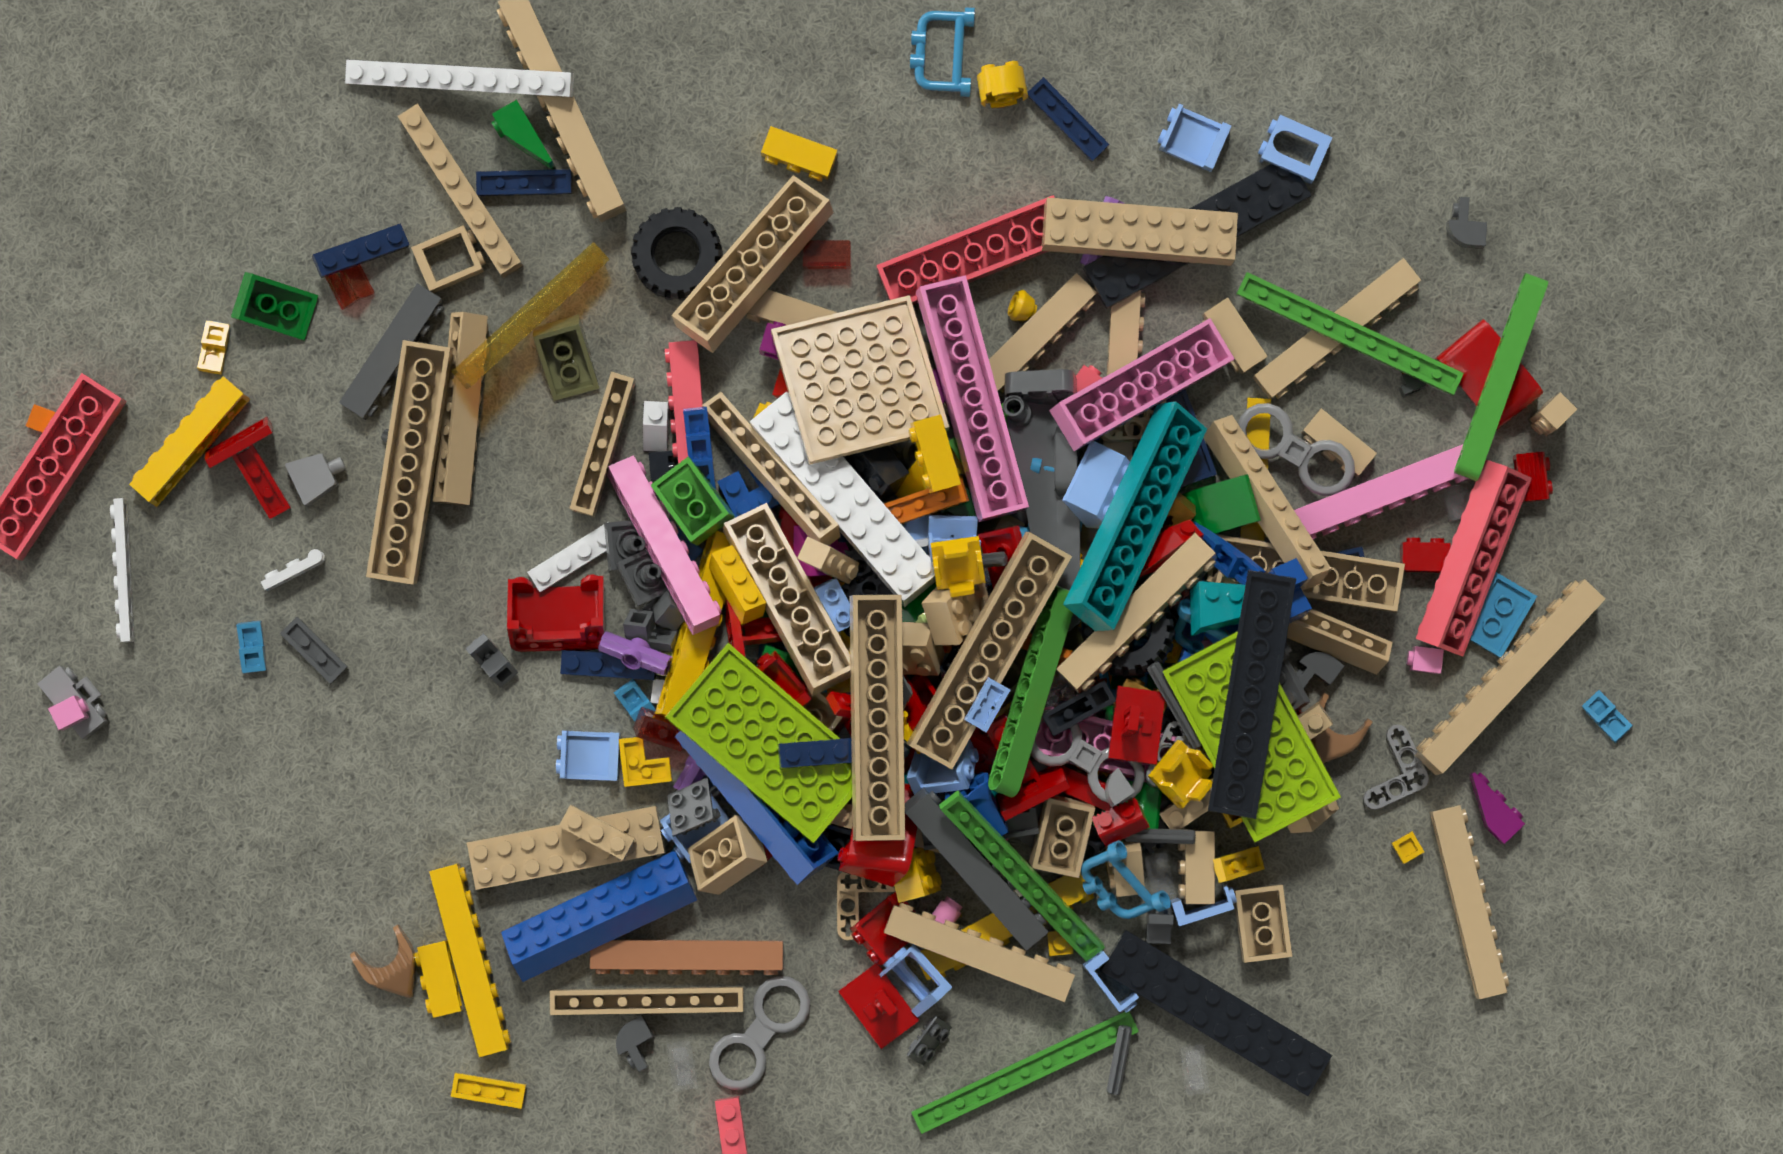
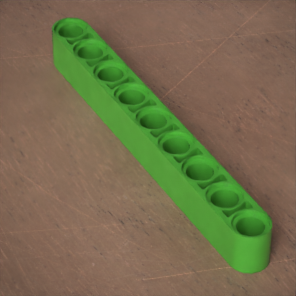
M1527 273L1522 278L1454 469L1455 474L1475 481L1479 479L1547 289V280Z
M1057 585L1038 616L988 781L989 789L1008 797L1016 796L1020 790L1073 615L1063 605L1069 590Z

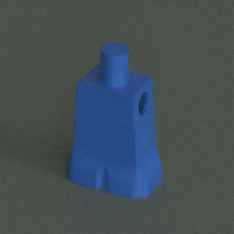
M979 774L971 779L969 789L957 791L1004 838L1003 835L1008 833V824L1001 814L999 804L992 790L988 787L989 774ZM956 791L946 792L945 800L952 794H954Z

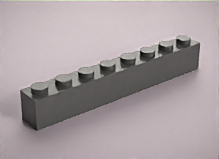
M923 787L905 803V813L1027 951L1048 933L1045 927L1047 921L1039 912L1033 913L1030 909L1032 906L1023 895L1019 897L1015 892L1016 888L1007 878L1004 879L999 874L1001 872L984 857V854L940 810L939 804L942 801L935 792L931 791L929 793Z

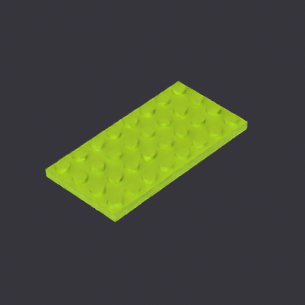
M1238 631L1162 671L1214 768ZM1280 682L1257 817L1254 819L1241 816L1254 842L1341 798Z
M729 643L724 646L665 716L668 721L811 843L817 840L852 798V763L780 768L778 744L840 738Z

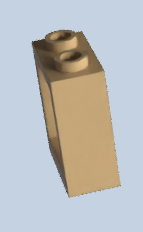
M463 225L411 247L430 292H438L484 272L482 265H485L486 262L481 251L476 252L473 246L477 241L471 229L467 231ZM462 235L474 266L437 281L424 251Z

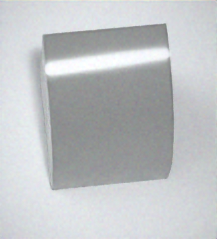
M1119 768L1113 771L1106 781L1105 795L1111 807H1114L1135 792Z

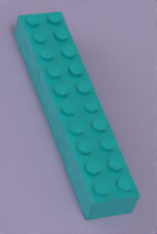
M1177 402L1157 404L1063 605L1094 631L1115 629L1207 431L1203 424Z

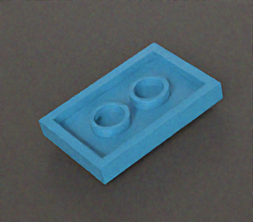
M1496 572L1470 641L1500 658L1509 646L1537 596Z

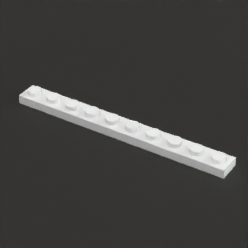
M346 60L345 83L573 97L574 73Z

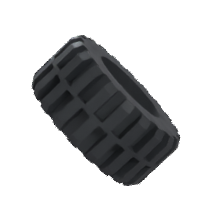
M674 207L671 210L664 208L661 209L660 213H653L648 216L649 219L646 222H642L639 226V231L634 234L633 246L631 247L632 264L642 284L651 290L653 294L658 297H665L667 300L679 299V301H682L691 294L722 258L723 251L716 229L702 214L699 215L691 209L684 210L682 207ZM673 232H682L691 236L699 247V260L696 266L689 273L681 276H672L663 272L655 261V248L658 242L665 235Z
M1135 584L1131 595L1140 587L1139 584ZM1168 606L1163 610L1164 615L1159 621L1150 623L1151 635L1148 642L1142 648L1133 652H1126L1121 657L1117 655L1111 661L1112 666L1108 670L1110 675L1115 677L1120 675L1124 679H1131V676H1138L1140 678L1145 676L1144 673L1148 672L1147 668L1155 662L1165 663L1167 654L1173 649V639H1175L1174 621ZM1082 621V638L1085 641L1094 630Z

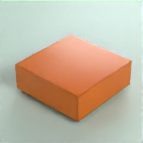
M34 404L26 427L43 433L56 412Z

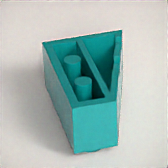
M1199 581L1190 590L1191 636L1209 630H1217L1228 625L1239 624L1245 585Z

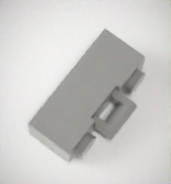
M59 665L37 684L54 705L72 696H79L80 699L83 698L89 707L87 712L89 718L72 727L82 739L87 740L109 722L105 718L108 715L105 709L99 703L97 705L93 703L101 696V693L87 676L77 683L75 679L78 677L70 667L65 668ZM83 687L91 697L86 699L79 689Z

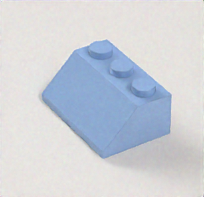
M1095 441L1090 442L1062 500L1087 528L1100 527L1130 463L1126 456Z

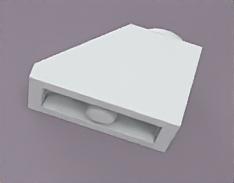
M644 401L643 451H667L668 402Z

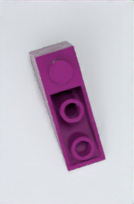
M1471 772L1469 776L1484 827L1501 844H1505L1525 825L1521 820L1523 815L1515 807L1510 809L1504 803L1507 799L1498 790L1494 792L1488 786L1490 781L1481 772L1478 775L1475 772Z

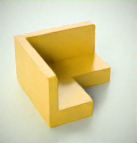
M643 736L619 739L624 787L673 781L670 757L646 760Z

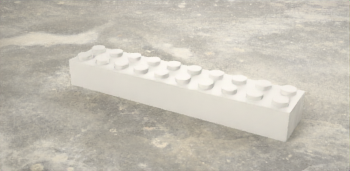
M785 392L750 421L754 430L839 524V531L894 595H902V605L904 607L936 582L934 566L930 557L844 457L809 465L788 392Z

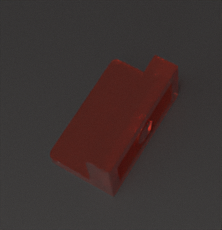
M810 240L803 248V269H851V242L849 240Z
M361 265L325 277L342 310L351 307L358 300L374 294V290Z

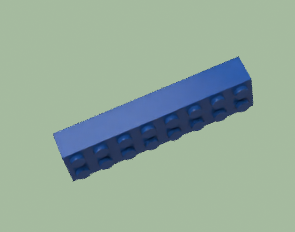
M680 731L675 736L681 746L695 760L698 767L704 771L712 784L718 788L727 802L732 805L742 820L756 834L759 841L765 845L773 858L779 862L788 876L797 885L823 869L839 853L823 833L814 843H811L684 733Z
M673 851L502 931L501 934L512 965L522 982L695 902L697 898L676 851Z

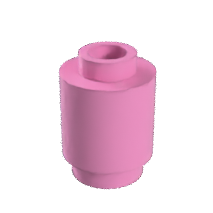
M947 896L944 901H940L932 914L936 916L935 920L944 923L945 920H949L955 923L961 915L960 910L962 906Z

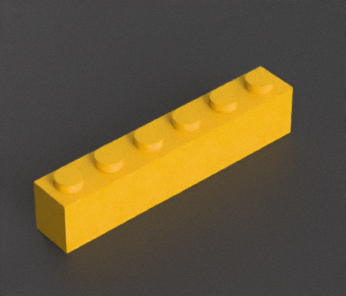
M224 376L215 381L211 386V391L196 403L195 409L190 415L185 416L181 420L178 429L166 437L164 445L149 457L148 463L143 469L138 470L134 474L129 485L148 502L157 507L250 401V398Z

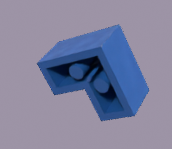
M739 471L717 481L735 518L765 503L768 504L770 510L781 506L764 485L749 492Z
M1297 558L1273 568L1269 572L1270 574L1297 578L1289 624L1305 617L1312 609L1300 588L1307 581L1308 577Z

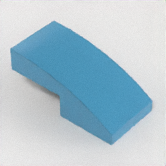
M261 620L237 623L242 673L266 671Z
M631 679L614 692L643 733H646L663 720L660 715L655 714V707L634 679Z
M1600 690L1582 705L1586 713L1614 743H1617L1633 728V725Z

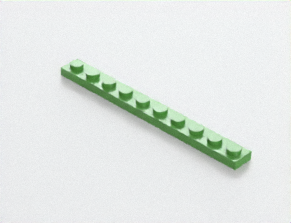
M1246 272L1236 295L1452 396L1455 394L1464 374Z
M956 791L939 804L940 810L1086 962L1105 948L1104 943L959 791Z
M1124 1011L911 1111L921 1134L1116 1043L1120 1025L1130 1026L1132 1035L1138 1033L1139 1031L1130 1011L1127 1013Z

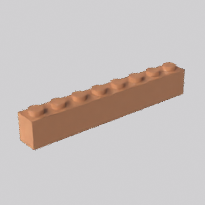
M611 940L590 950V969H596V974H610V969H620V974H634V969L644 970V974H658V970H668V974H682V970H692V974L702 975L706 974V970H716L717 975H730V970H740V975H754V970H764V975H778V970H783V941Z

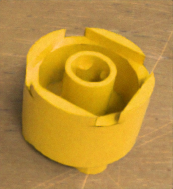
M1009 61L1002 66L996 67L994 64L981 67L982 72L977 75V82L982 106L986 107V103H990L991 108L1007 107L1017 104L1016 99L1022 97L1024 101L1028 98L1023 67L1019 66L1018 61Z

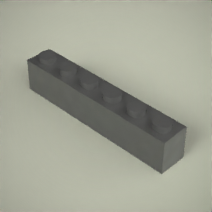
M416 284L339 402L341 405L365 420L368 416L370 418L374 416L379 407L377 402L381 396L383 398L387 396L392 388L390 382L394 376L397 378L403 340L417 342L420 337L424 338L431 328L429 323L432 318H438L444 308L442 306L444 301L420 284Z

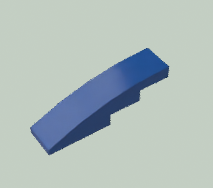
M707 406L683 409L688 456L716 490Z
M1191 519L1204 534L1203 541L1216 553L1217 558L1215 559L1216 564L1214 566L1227 578H1235L1240 584L1246 585L1248 570L1266 572L1229 542Z

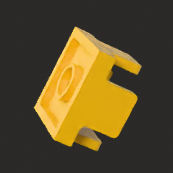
M979 536L930 543L937 590L948 588L950 589V596L957 597L974 594L975 584L986 583Z
M1176 740L1148 777L1177 808L1183 809L1190 800L1201 801L1210 790L1212 781L1207 778L1212 773L1210 770L1213 764L1199 750L1190 749L1183 741Z

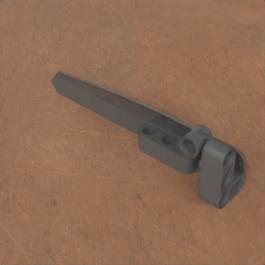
M1067 369L1008 372L1005 374L1003 410L1007 417L1012 446L1029 505L1026 513L1030 533L1072 556L1056 584L1070 591L1080 569V520L1062 500L1080 464V449L1073 451L1049 410L1059 402L1077 393V378L1073 371ZM1013 406H1021L1017 413H1010V409ZM1032 458L1042 459L1039 474L1030 469ZM1044 466L1053 467L1054 472L1044 470ZM1074 613L1068 633L1081 623V619Z

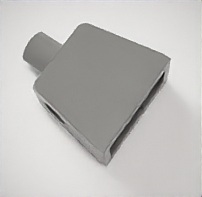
M322 453L285 464L303 504L307 507L336 488L339 484L334 475L346 470L341 457L328 462Z

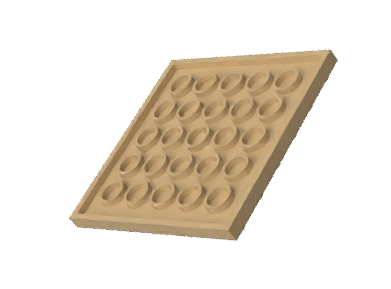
M910 295L771 329V335L809 465L911 440L908 429L911 428L910 423L939 414L942 416L945 430H949L947 417Z

